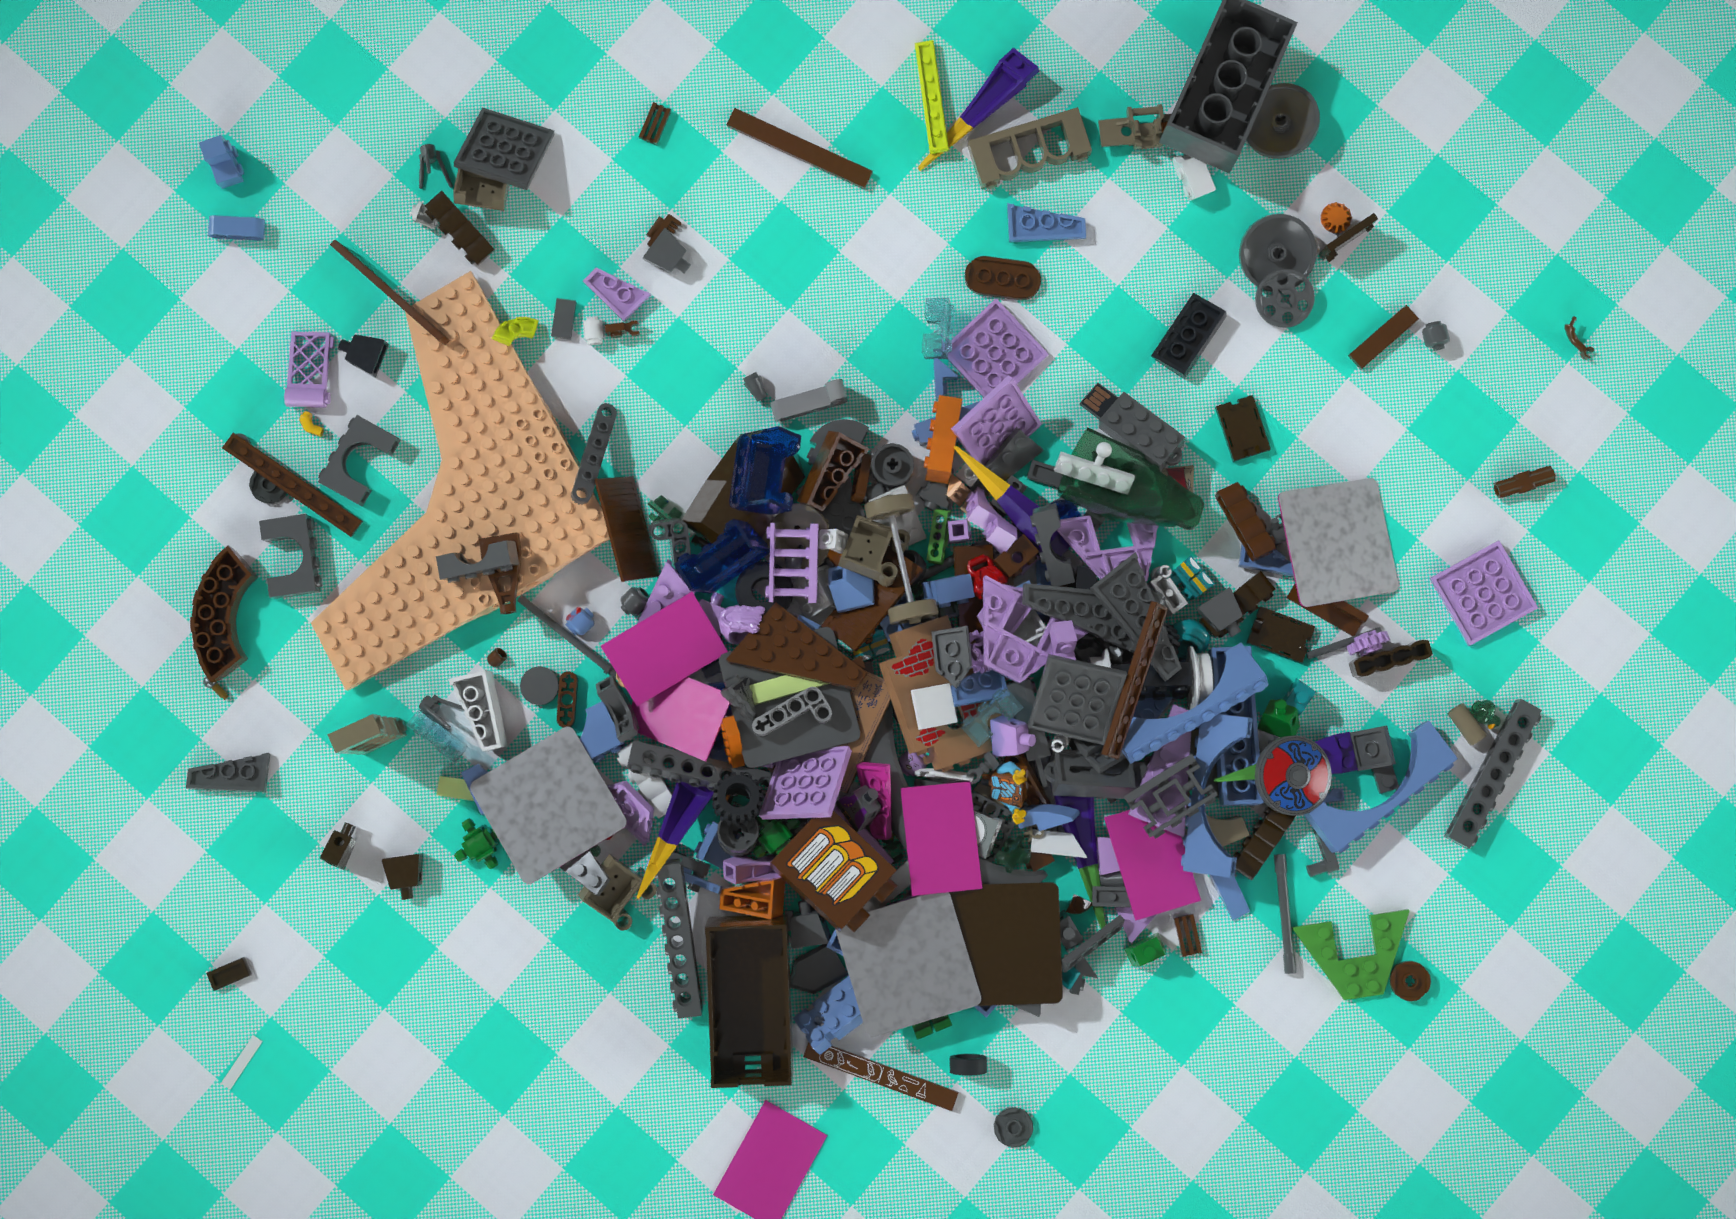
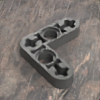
M971 791L972 798L974 799L977 796L976 799L982 803V807L973 803V811L990 818L998 817L1003 820L999 829L1003 832V837L1000 840H995L994 844L998 846L995 847L993 845V854L987 858H982L992 862L998 857L1015 826L1013 819L1011 821L1007 820L1005 823L1004 818L999 816V813L1001 812L1005 816L1010 814L1011 818L1013 814L1009 808L976 791ZM991 804L995 805L996 811L993 814H987L985 811L986 807Z

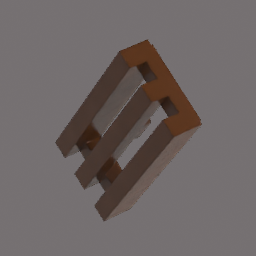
M653 102L639 134V139L657 145L670 116L671 109ZM657 109V110H658V111H657V114H656V116H655V118H654V121H653V123H652V126H651V128H650V130H649V133H648V135H647V137H646L645 134H646L647 129H648V127H649V125H650V122H651L652 117H653V115H654V113H655V110ZM662 112H665L655 138L651 139Z
M1189 914L1173 918L1182 957L1202 953L1194 915ZM1187 919H1190V924L1196 945L1195 950H1193ZM1181 920L1183 922L1189 951L1185 950L1184 941L1179 924V921Z

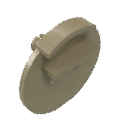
M801 503L783 506L772 522L776 523V529H796L798 525L800 529L806 530V528H810V524H819V532L821 529H829V524L827 523L829 521L818 510ZM766 531L760 540V545L767 562H770V539H767ZM776 537L775 549H799L800 545H803L804 549L810 547V540L806 539V537ZM818 548V566L826 559L830 549L821 550ZM775 557V564L786 569L785 558ZM803 557L801 569L809 567V559H806V557Z

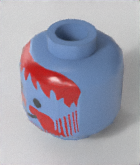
M577 607L566 617L567 623L565 625L575 636L577 634L584 635L594 626V620L592 619L594 614L587 607L585 609Z

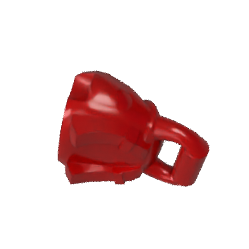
M982 554L968 561L967 570L973 580L974 595L979 599H983V577L985 575L1001 584L1007 585L1008 577L994 566L989 556ZM986 561L988 562V566L982 567L977 571L972 569L974 566Z

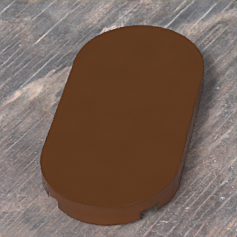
M980 256L967 265L964 275L967 287L973 293L983 296L1027 300L1038 292L1041 285V275L1033 264L1012 259Z

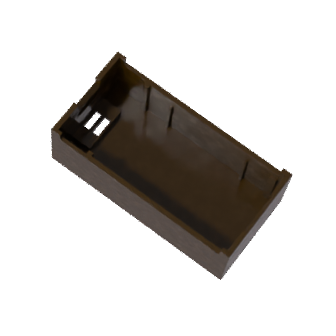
M788 914L774 919L757 916L709 917L705 926L711 1088L738 1087V1085L764 1084V1086H792L793 1042ZM745 1056H761V1061H745ZM761 1064V1069H745V1065Z

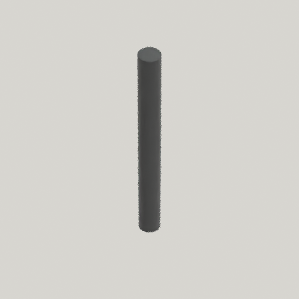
M1380 627L1366 631L1370 632L1376 630L1377 633L1382 632ZM1361 634L1308 651L1306 656L1308 659H1312L1347 647V645L1355 642V637Z

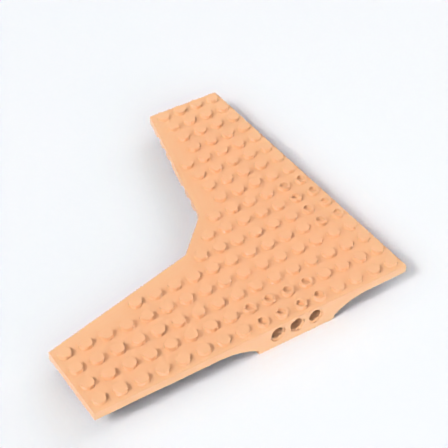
M471 271L411 305L449 338V342L446 345L439 342L406 313L442 458L427 511L311 622L339 679L347 691L456 628L500 608L488 575L479 573L476 578L465 579V577H461L459 582L448 583V580H440L436 556L449 553H463L470 563L475 564L482 560L479 539L517 532L519 533L521 545V562L517 597L552 578L555 573L572 561L610 540L603 511L594 492L586 504L578 505V503H574L575 501L572 500L571 492L580 463L549 406L530 378L512 343L510 346L491 339L501 323ZM581 490L576 492L578 497L586 498L585 492ZM497 569V571L500 572V573H501V572H506V571H501V569ZM510 576L499 578L501 591H509L511 589Z

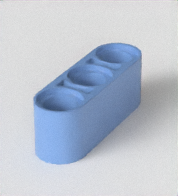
M209 216V237L235 240H264V219Z

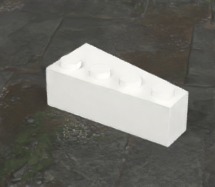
M484 670L448 679L465 711L464 714L472 726L473 733L482 751H493L508 747L492 671Z

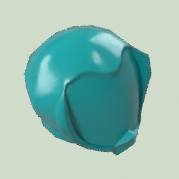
M1185 619L1172 625L1180 636L1178 640L1180 642L1177 655L1178 660L1186 659L1188 646H1193L1196 653H1202L1208 648L1211 636L1206 627L1200 622Z

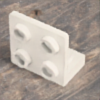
M828 564L818 568L817 603H808V599H805V597L794 596L805 617L808 619L835 604L828 586ZM801 577L793 583L794 589L809 587V579Z

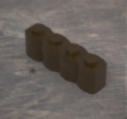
M443 191L439 192L425 205L427 216L432 221L436 219L440 223L438 228L445 235L448 233L453 238L451 242L458 250L462 248L467 253L464 257L472 265L474 263L477 265L481 264L495 251Z
M1260 571L1234 591L1233 594L1242 615L1247 612L1249 614L1253 613L1259 608L1257 604L1260 601L1266 602L1274 596L1272 592L1275 590V587ZM1203 617L1198 620L1206 627L1213 639L1217 636L1220 639L1228 633L1226 628L1216 632ZM1241 617V618H1239L1238 620H1236L1235 622H1236L1237 625H1238V624H1239L1240 622H1242L1244 619H1243V617Z
M1419 640L1408 645L1391 648L1388 651L1356 658L1349 662L1352 677L1360 678L1369 676L1374 672H1382L1393 667L1427 659L1433 653L1428 640Z
M1267 805L1263 811L1265 813L1263 819H1258L1252 827L1254 830L1252 835L1244 838L1241 843L1243 848L1239 853L1236 851L1232 856L1237 857L1235 870L1247 879L1253 880L1296 815L1278 813Z

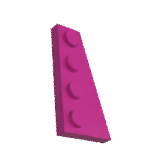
M860 762L856 764L860 786L866 785L869 789L877 790V800L881 805L880 811L871 825H869L871 835L875 839L888 840L892 837L890 764Z

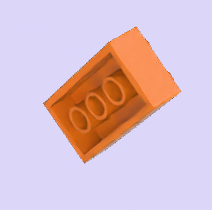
M734 715L722 718V724L720 725L722 731H724L722 736L725 739L723 740L726 747L724 748L725 753L729 756L727 757L728 762L732 764L733 768L744 766L740 732Z

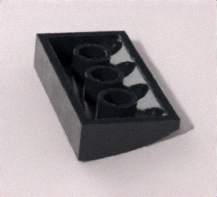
M1193 293L1151 357L1185 379L1227 317L1226 311Z

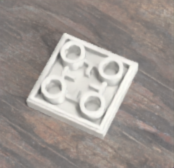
M950 683L911 690L918 730L957 723Z

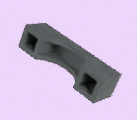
M1056 503L1034 508L1030 520L1032 527H1036L1038 534H1035L1037 545L1042 547L1043 552H1040L1042 564L1046 563L1047 566L1045 571L1047 582H1051L1052 586L1074 583L1075 574L1071 558L1058 555L1050 544L1052 534L1061 527Z
M507 540L489 544L484 558L475 564L470 563L463 553H449L436 556L440 580H448V583L459 582L461 577H465V579L476 578L479 573H483V575L494 574L497 569H501V571L512 570V566L519 565L515 541Z

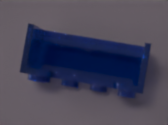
M776 426L744 433L740 436L737 443L729 500L732 508L739 511L768 515L792 511L793 497L787 492L781 493L785 457L793 456L800 450L801 435Z
M733 519L725 524L724 533L717 537V541L705 545L697 555L689 553L681 555L678 558L679 561L674 565L690 591L710 594L719 590L740 575L746 568L768 555L770 548L748 522Z

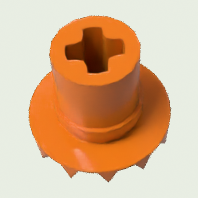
M1337 202L1328 204L1321 213V223L1331 233H1341L1351 224L1352 216L1350 209L1345 204Z

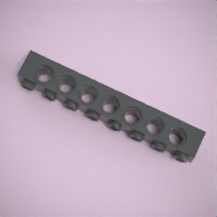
M1516 699L1451 821L1444 835L1445 838L1463 848L1470 849L1471 846L1473 847L1476 844L1479 830L1484 828L1487 823L1486 817L1488 813L1492 812L1496 806V797L1505 789L1504 782L1506 778L1512 775L1515 761L1521 758L1524 744L1529 742L1532 737L1531 731L1533 727L1537 726L1541 720V709L1523 699ZM1520 718H1523L1525 721L1523 728L1518 725ZM1511 735H1514L1516 738L1514 745H1511L1509 742ZM1502 752H1505L1507 755L1506 762H1502L1500 759ZM1493 769L1498 772V777L1495 780L1491 777ZM1485 786L1489 789L1487 797H1484L1482 794V789ZM1476 803L1480 806L1478 814L1473 812V806ZM1466 821H1469L1471 824V829L1468 832L1464 829Z
M634 740L626 768L636 774L646 773L650 774L653 778H668L675 783L685 782L692 787H707L711 791H714L715 785L717 786L722 776L726 774L731 776L732 772H736V775H740V772H745L744 776L750 774L752 775V780H758V786L766 785L767 787L773 775L772 772L746 766L733 768L729 762L708 758L705 762L681 751ZM650 758L654 763L648 764L644 759ZM670 763L673 767L666 768L663 764ZM688 767L692 770V772L687 773L683 770V768ZM702 772H709L711 777H705ZM762 790L763 800L765 798L767 790ZM733 791L729 793V795L732 796L742 795L746 796V798L749 799V797L741 791Z
M682 858L668 859L655 876V879L659 881L657 897L658 899L661 898L662 906H659L660 917H664L665 925H662L663 937H667L665 954L666 956L669 955L670 962L667 963L668 974H672L673 980L670 981L671 993L675 994L673 1011L677 1012L678 1019L702 1016L703 1004ZM672 878L675 884L669 885L665 882V879ZM674 897L678 902L671 904L668 898ZM676 916L680 919V922L674 923L670 918ZM676 935L681 936L683 941L677 942L673 937ZM681 954L685 956L686 959L680 961L676 958V955ZM684 973L688 976V979H681L678 975ZM687 992L691 997L684 998L681 994Z

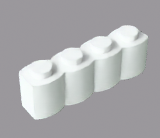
M632 743L617 752L619 754L617 760L622 767H627ZM650 758L644 759L648 764L653 763ZM629 770L628 778L633 784L637 783L640 788L637 792L654 808L653 817L657 816L660 819L665 816L672 792L662 777L653 778L650 774L646 773L636 774Z

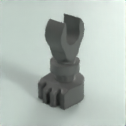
M987 752L984 755L985 763L981 762L978 768L967 772L966 777L972 773L977 776L971 784H976L984 773L987 774L989 772V769L994 771L1000 766L991 752Z

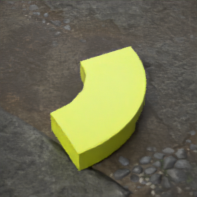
M516 317L515 319L504 321L497 327L491 339L510 346L512 341L517 338L527 337L532 339L539 320L529 317Z

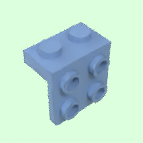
M713 821L712 824H707L703 832L706 837L703 842L699 841L694 852L697 853L696 858L702 861L705 860L723 869V860L733 856L725 853L720 847L717 834L719 823ZM740 833L735 835L736 839L743 837Z

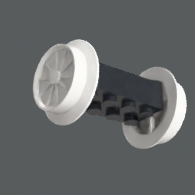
M1188 646L1186 662H1180L1182 669L1167 681H1164L1150 664L1138 701L1145 700V698L1163 700L1165 697H1173V699L1179 700L1187 697L1189 710L1193 709L1213 692V674L1209 654L1196 653L1193 646ZM1108 649L1103 650L1101 657L1088 658V663L1123 670L1127 674L1131 665H1111Z

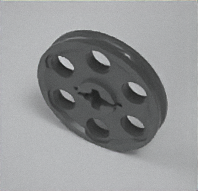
M1290 269L1273 271L1265 276L1258 285L1255 295L1257 311L1267 323L1273 326L1287 328L1298 325L1308 317L1313 308V287L1310 281L1298 271ZM1283 273L1287 276V282L1280 285L1277 282V277ZM1302 280L1305 283V288L1299 292L1295 289V284L1297 281ZM1265 286H1269L1272 289V294L1269 297L1262 295V289ZM1281 293L1289 295L1287 298L1288 303L1280 301L1282 300ZM1304 299L1308 305L1305 310L1301 311L1297 305L1300 300ZM1268 305H1272L1275 309L1272 316L1265 314L1264 310ZM1286 312L1292 314V320L1289 323H1285L1282 319L1283 314Z

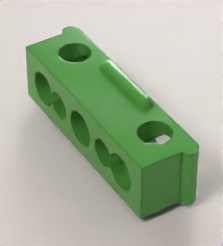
M936 509L933 512L926 559L928 563L940 565L944 563L945 550L949 540L948 521H950L951 511ZM940 517H944V521L940 524ZM938 533H941L940 540L936 539ZM935 550H938V551H939V554H938L937 557L934 556V551H935Z

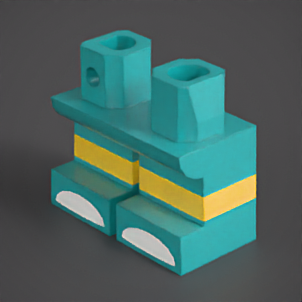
M1189 556L1173 570L1172 575L1169 577L1176 586L1178 584L1183 586L1184 590L1181 594L1186 601L1197 598L1215 584L1204 570L1191 581H1188L1202 569L1192 556Z
M877 626L873 635V642L870 643L875 658L892 651L883 630H880L879 626ZM865 642L857 652L852 649L854 657L861 655L863 662L873 659L869 645Z

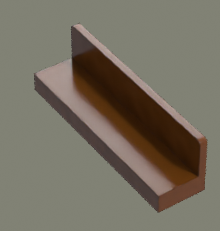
M1295 583L1287 595V599L1351 636L1356 635L1361 624L1365 623L1369 615L1345 601L1303 607L1299 602Z

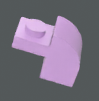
M967 519L948 521V544L971 541L970 521ZM941 533L936 535L937 540L941 539Z

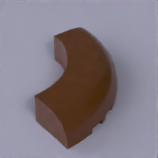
M229 545L213 559L206 573L202 575V580L195 591L192 602V617H190L193 648L196 651L198 662L211 683L223 679L248 660L238 640L236 618L243 595L258 576L239 553Z

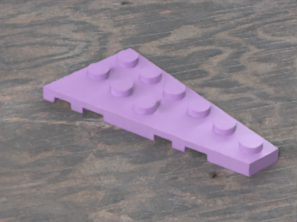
M1173 704L1168 717L1176 716L1189 710ZM1191 731L1186 732L1175 741H1170L1159 750L1153 752L1140 786L1190 755ZM1189 765L1167 780L1170 782L1176 778L1181 786L1188 782L1186 771L1189 770ZM1175 784L1158 794L1168 811L1185 801ZM1157 786L1153 787L1136 798L1134 803L1142 799L1148 808L1157 802L1152 792L1159 788ZM1141 805L1134 810L1130 808L1128 815L1148 823L1151 822ZM1162 808L1152 814L1157 822L1155 826L1158 827L1176 816L1173 813L1167 817ZM1186 815L1181 818L1182 822L1173 828L1170 825L1165 830L1184 837Z

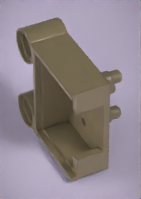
M458 168L453 190L454 203L504 211L510 185Z
M857 515L838 566L874 579L882 586L892 585L897 576V567L889 562L881 564L888 545H890L892 551L897 553L891 527ZM899 529L900 540L904 542L901 543L902 551L904 552L908 547L910 534L906 530ZM884 572L890 573L891 576H890V577L885 576L883 573H884Z
M609 854L601 866L611 880L600 896L595 895L585 886L578 896L584 903L611 920L617 929L625 931L631 927L632 918L624 907L635 892L639 891L644 876L639 875ZM653 882L644 891L642 898L650 899L655 896L657 888ZM625 916L622 921L618 922L620 917Z

